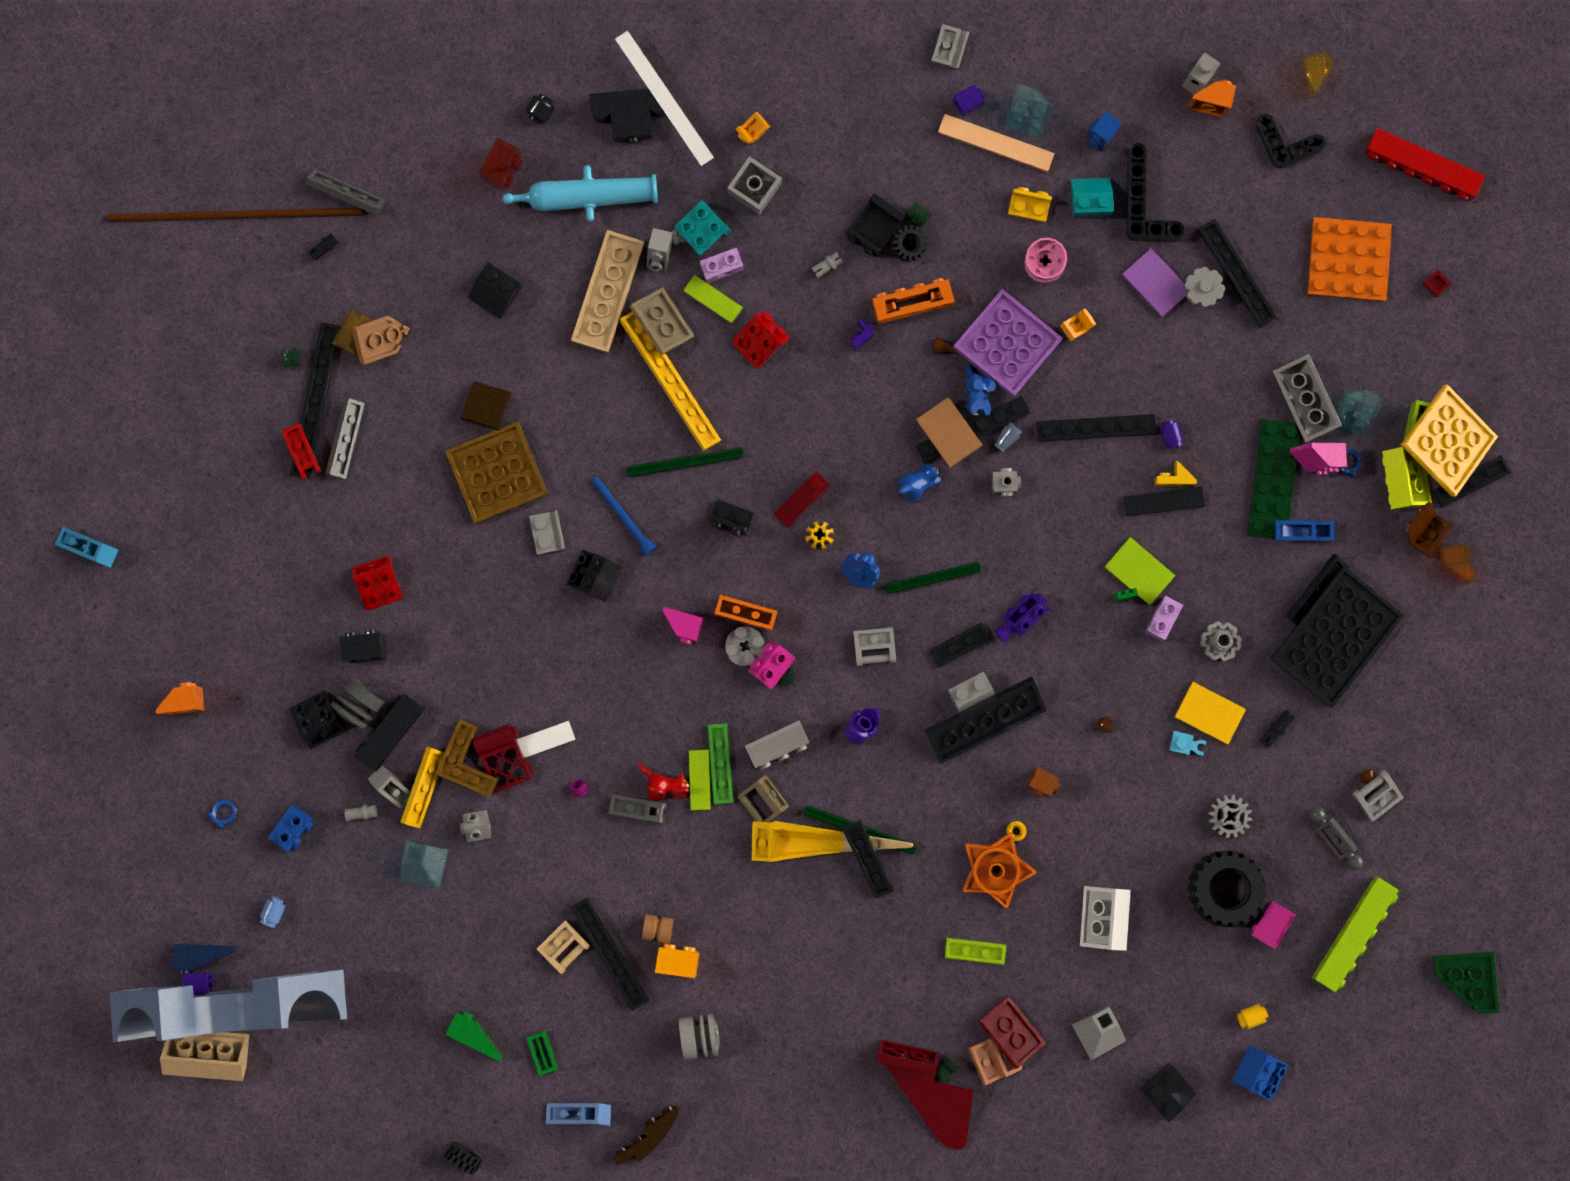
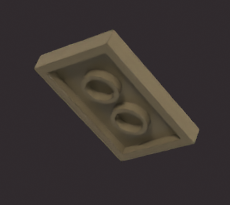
M664 288L630 305V309L661 356L694 338V334Z

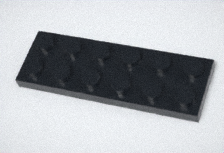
M1029 677L926 729L925 732L938 761L942 764L1047 710L1034 679Z

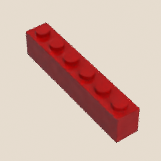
M1379 128L1373 132L1364 152L1370 160L1385 162L1388 168H1398L1403 170L1404 174L1409 177H1419L1423 183L1437 185L1445 193H1455L1463 201H1472L1476 197L1485 177L1481 173Z

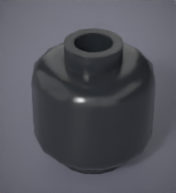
M541 93L539 96L534 95L526 107V112L530 115L529 119L537 124L540 121L547 122L555 109V106L552 104L553 100Z

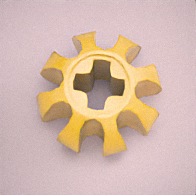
M818 521L812 522L815 528L807 527L805 532L811 535L805 537L806 542L813 541L814 543L811 545V548L815 550L818 544L821 545V550L827 549L824 543L832 544L834 539L829 538L828 535L834 534L833 528L827 530L826 527L829 524L826 522L823 523V526H819ZM818 531H822V534L825 535L821 540H817V536H814Z

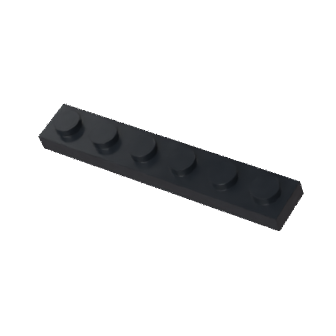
M1216 219L1198 228L1197 231L1258 327L1262 328L1275 320L1277 315Z
M1020 396L992 409L988 416L981 414L966 422L976 437L980 438L1010 422L1012 423L1029 415L1030 411L1023 396ZM929 439L915 446L923 463L941 456Z
M1155 414L1037 421L1038 442L1156 434Z
M587 897L570 907L630 1009L633 1011L648 1002V996L589 898Z

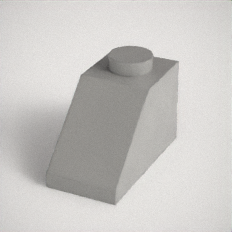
M381 765L368 780L379 793L402 810L408 802L411 791Z

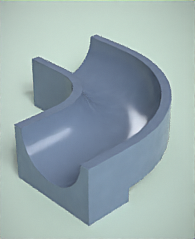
M313 971L253 979V988L193 994V985L149 987L109 992L113 1042L156 1036L157 1041L229 1031L288 1028V1022L347 1019L344 971Z

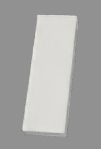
M569 721L517 739L524 758L576 740Z

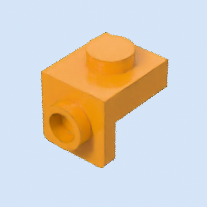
M755 112L742 126H738L736 131L739 133L738 137L744 143L749 144L757 141L770 126L758 112Z
M1083 309L1077 315L1063 322L1060 327L1069 340L1073 341L1088 332L1096 323L1088 311Z

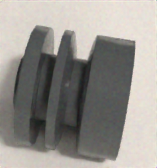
M351 677L343 687L349 694L348 697L338 694L336 697L343 702L342 705L336 701H333L330 705L343 719L352 725L365 729L367 724L361 718L364 717L371 721L372 717L366 711L370 709L378 712L385 701Z

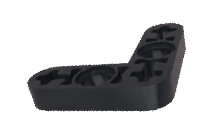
M1269 114L1259 116L1255 124L1269 158L1277 168L1286 167L1321 152L1326 144L1323 136L1315 134L1286 146L1273 117ZM1262 119L1270 122L1267 127L1269 131L1273 129V132H1269L1267 135H1264V133L1267 132V129L1265 126L1260 125ZM1273 136L1278 140V144L1271 146L1268 144L1267 139ZM1313 139H1315L1316 142H1321L1319 148L1313 146L1309 149L1310 153H1308L1307 146L1311 145L1314 142ZM1279 147L1282 148L1278 151L1280 156H1285L1283 163L1276 160L1278 157L1277 151L1272 153L1273 150ZM1301 147L1303 155L1296 156L1293 153V148Z

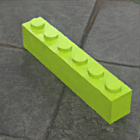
M1379 877L1373 878L1315 971L1312 979L1333 992H1336L1337 989H1342L1346 982L1344 978L1347 973H1351L1356 966L1355 960L1365 952L1367 948L1365 944L1368 939H1372L1375 936L1378 923L1383 922L1388 914L1386 910L1396 902L1398 889Z

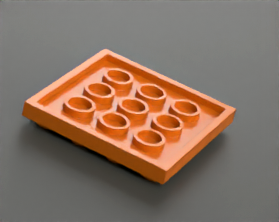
M1314 217L1312 221L1307 295L1386 302L1392 224Z

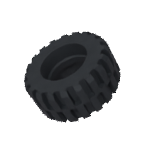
M1215 851L1201 858V861L1193 867L1194 870L1188 878L1190 883L1187 885V891L1190 894L1188 898L1190 903L1193 904L1195 912L1205 921L1226 928L1239 927V925L1249 923V920L1252 918L1255 919L1259 915L1258 911L1263 909L1265 905L1263 901L1264 898L1267 899L1268 894L1265 892V887H1268L1267 881L1263 877L1265 874L1262 869H1259V864L1255 860H1251L1249 856L1236 851ZM1219 871H1235L1245 882L1244 898L1234 907H1220L1210 897V881Z

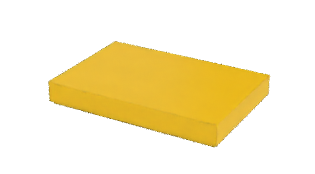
M1192 682L1174 717L1228 745L1246 709Z

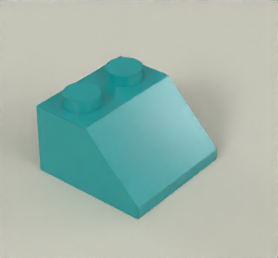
M1110 178L1070 179L1072 218L1112 216L1114 204Z

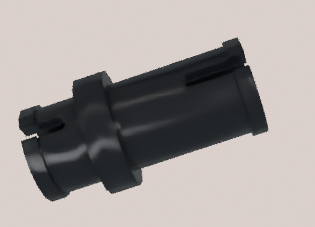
M330 233L326 238L322 237L321 242L308 252L317 261L327 251H332L334 249L333 246L339 242Z

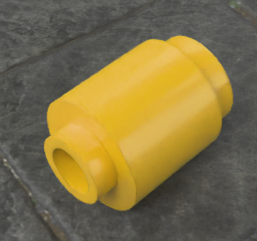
M1259 1004L1240 1010V1013L1236 1014L1242 1029H1251L1266 1023V1018H1268L1265 1007H1261Z

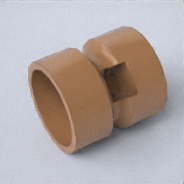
M646 914L642 940L654 941L656 938L658 943L670 944L674 919L662 917L658 920L657 916Z

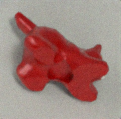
M638 764L640 771L648 776L647 795L651 800L661 801L666 795L676 799L687 798L689 784L684 778L683 773L675 779H670L660 774H654L642 764Z

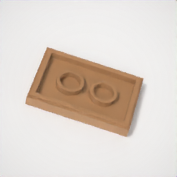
M949 397L916 419L949 468L982 447L981 442Z

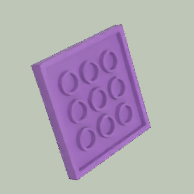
M1002 289L956 342L953 349L986 376L992 377L997 385L1014 398L1063 338Z

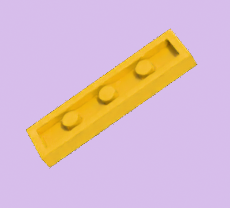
M430 747L426 748L401 823L421 828L438 779V775L435 772L444 752Z

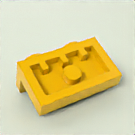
M1024 187L1013 189L1008 215L1046 223L1052 196H1048V193L1043 191H1037V193L1029 192V189Z

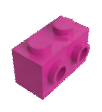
M771 640L770 643L764 646L760 656L751 663L748 672L765 686L772 689L795 660V657L781 645Z
M1271 901L1270 904L1267 903L1262 911L1264 915L1261 920H1257L1253 925L1252 931L1254 932L1252 936L1276 949L1296 914Z

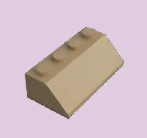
M219 1032L166 1040L160 1057L162 1075L243 1081L247 1066L250 1035Z

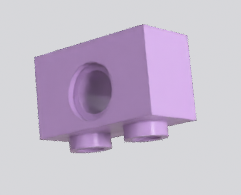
M737 248L700 261V266L707 283L744 270Z
M1164 596L1145 633L1160 641L1166 640L1183 605Z

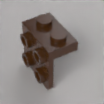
M1428 501L1419 508L1414 520L1408 522L1405 527V534L1411 547L1430 558L1453 529V524L1436 515L1433 504Z

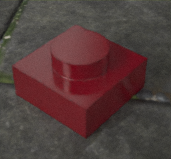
M1437 270L1423 283V286L1436 298L1452 283Z

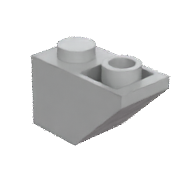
M653 228L648 245L647 268L656 272H666L672 244V232Z

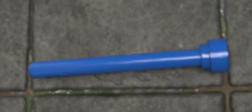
M598 477L593 478L592 482L640 543V551L646 557L650 554L651 550L652 552L656 550V544L644 537Z

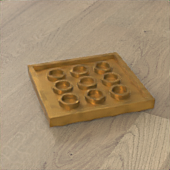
M519 421L500 428L499 431L495 430L445 451L474 524L548 495Z

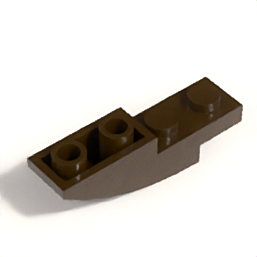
M670 1105L662 1111L663 1115L659 1118L653 1116L645 1122L646 1126L643 1128L646 1136L644 1137L641 1134L632 1140L634 1144L627 1148L625 1145L616 1151L617 1155L614 1157L616 1164L620 1165L633 1155L639 1161L649 1155L670 1131L679 1112V1106L673 1107Z

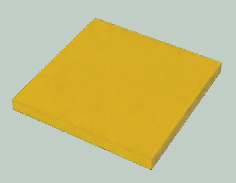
M1443 385L1401 443V446L1453 497L1457 496L1498 436L1448 385Z

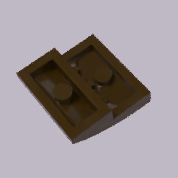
M474 381L466 400L461 420L499 431L512 392Z

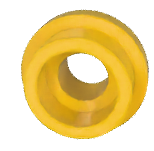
M1014 821L1007 826L1006 833L1011 832L1013 840L1020 841L1026 836V827L1023 823ZM1015 827H1018L1020 829V833L1018 835L1013 834V829Z

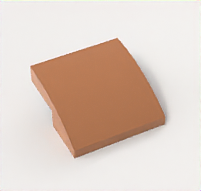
M991 1038L968 1047L983 1085H988L1023 1069L1022 1065L1015 1069Z

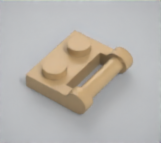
M565 920L537 950L560 974H563L566 971L565 968L584 949L587 950L590 944ZM576 940L579 944L559 963L556 958Z

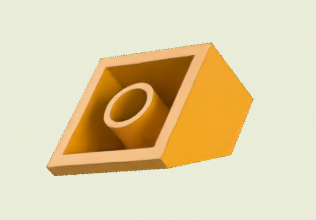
M664 944V947H659L655 973L689 978L696 977L699 952L695 951V947L684 946L683 950L675 949L676 945Z

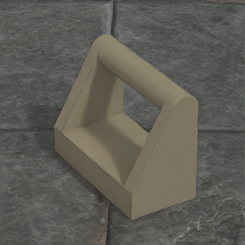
M766 775L737 796L755 821L770 822L790 807ZM754 788L774 813L766 820L763 819L746 796Z

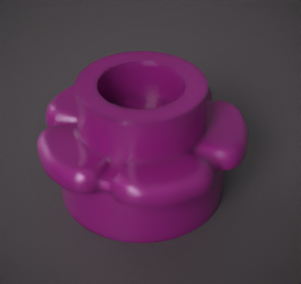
M577 779L570 784V793L573 796L582 797L589 790V785L583 779Z

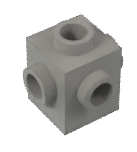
M1002 468L1000 472L992 473V494H1001V497H1012L1013 493H1017L1018 488H1021V477L1017 476V471H1012V468ZM1004 480H1007L1009 482V485H1006L1004 483Z
M487 810L463 814V823H460L462 835H466L467 842L491 838V825Z

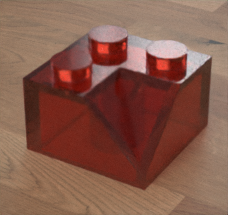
M497 138L479 171L483 181L502 191H505L506 187L510 188L514 181L512 176L515 170L519 171L523 164L519 148Z

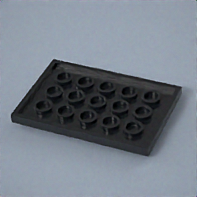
M1342 566L1270 660L1326 706L1333 709L1404 615L1347 567Z

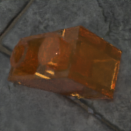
M1466 543L1438 549L1442 569L1464 584L1474 582L1475 571L1470 566L1469 561L1471 559V551Z

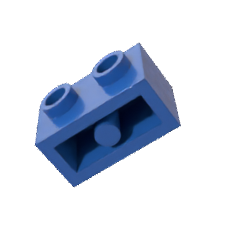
M1105 112L1100 119L1096 118L1088 130L1089 137L1087 140L1090 141V146L1096 150L1100 149L1103 151L1117 134L1122 123L1108 112Z
M291 805L268 838L286 851L296 850L302 842L300 840L301 836L304 833L307 834L312 829L314 824L311 822L314 818L296 805Z

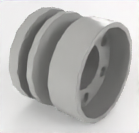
M708 1014L707 1024L704 1022L703 1015H700L699 1025H695L692 1017L679 1018L684 1061L697 1059L698 1049L703 1050L705 1058L709 1057L708 1048H712L713 1056L719 1055V1030L713 1014Z

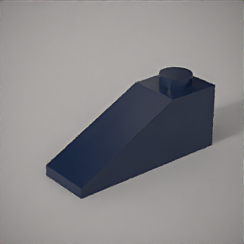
M173 945L172 969H177L178 973L189 974L191 970L200 968L237 951V946Z

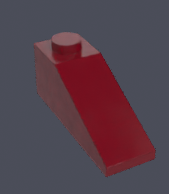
M816 471L774 515L788 528L830 488V484Z

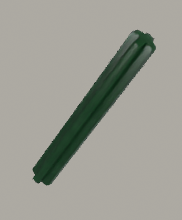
M974 562L886 583L885 591L887 594H892L981 572L980 563Z

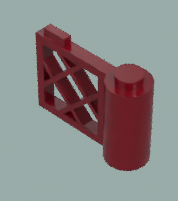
M510 723L473 737V745L482 760L487 775L496 778L499 773L508 777L505 785L498 787L496 784L494 788L495 793L532 779L531 774H534L531 763H526L518 744V729ZM513 747L517 753L515 761L505 757L507 750ZM495 756L500 759L497 769L489 766L488 757ZM503 760L513 764L510 774L499 770ZM516 766L524 770L525 777L519 779L512 776Z

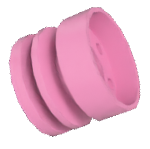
M1040 238L1033 242L1027 250L1024 261L1025 270L1034 281L1051 283L1062 275L1067 262V254L1063 245L1057 240ZM1043 258H1047V261L1050 262L1046 267L1040 262L1043 261Z

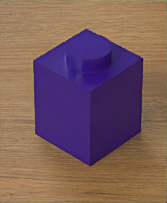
M972 85L954 95L953 102L962 117L983 106V99L985 97L980 88L977 89L975 85Z
M210 971L182 975L183 986L193 985V994L208 993L214 988V976H211Z

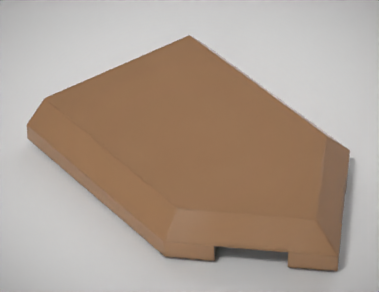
M384 316L353 327L352 333L361 364L366 365L398 353L401 347L399 342L403 334L407 335L410 328L390 316Z

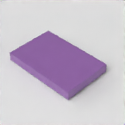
M1152 248L1122 274L1161 318L1188 293L1184 289L1185 284Z

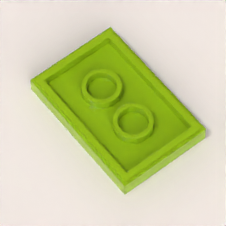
M1131 537L1104 567L1130 590L1136 588L1138 597L1149 606L1176 576Z

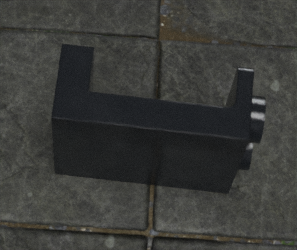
M873 193L863 211L852 226L847 229V239L855 245L858 243L864 247L863 250L870 256L876 255L878 257L892 238L894 232L903 223L906 215Z

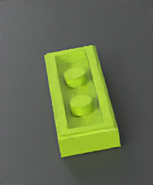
M696 275L692 277L683 290L690 297L731 324L743 309L742 306Z
M689 750L691 810H711L709 750Z
M946 938L944 958L1002 965L1005 963L1006 944Z

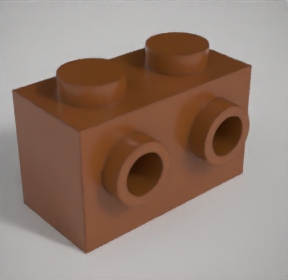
M1034 768L1026 787L1033 790L1032 794L1045 798L1046 796L1049 797L1052 794H1056L1061 783H1058L1059 777L1040 768Z

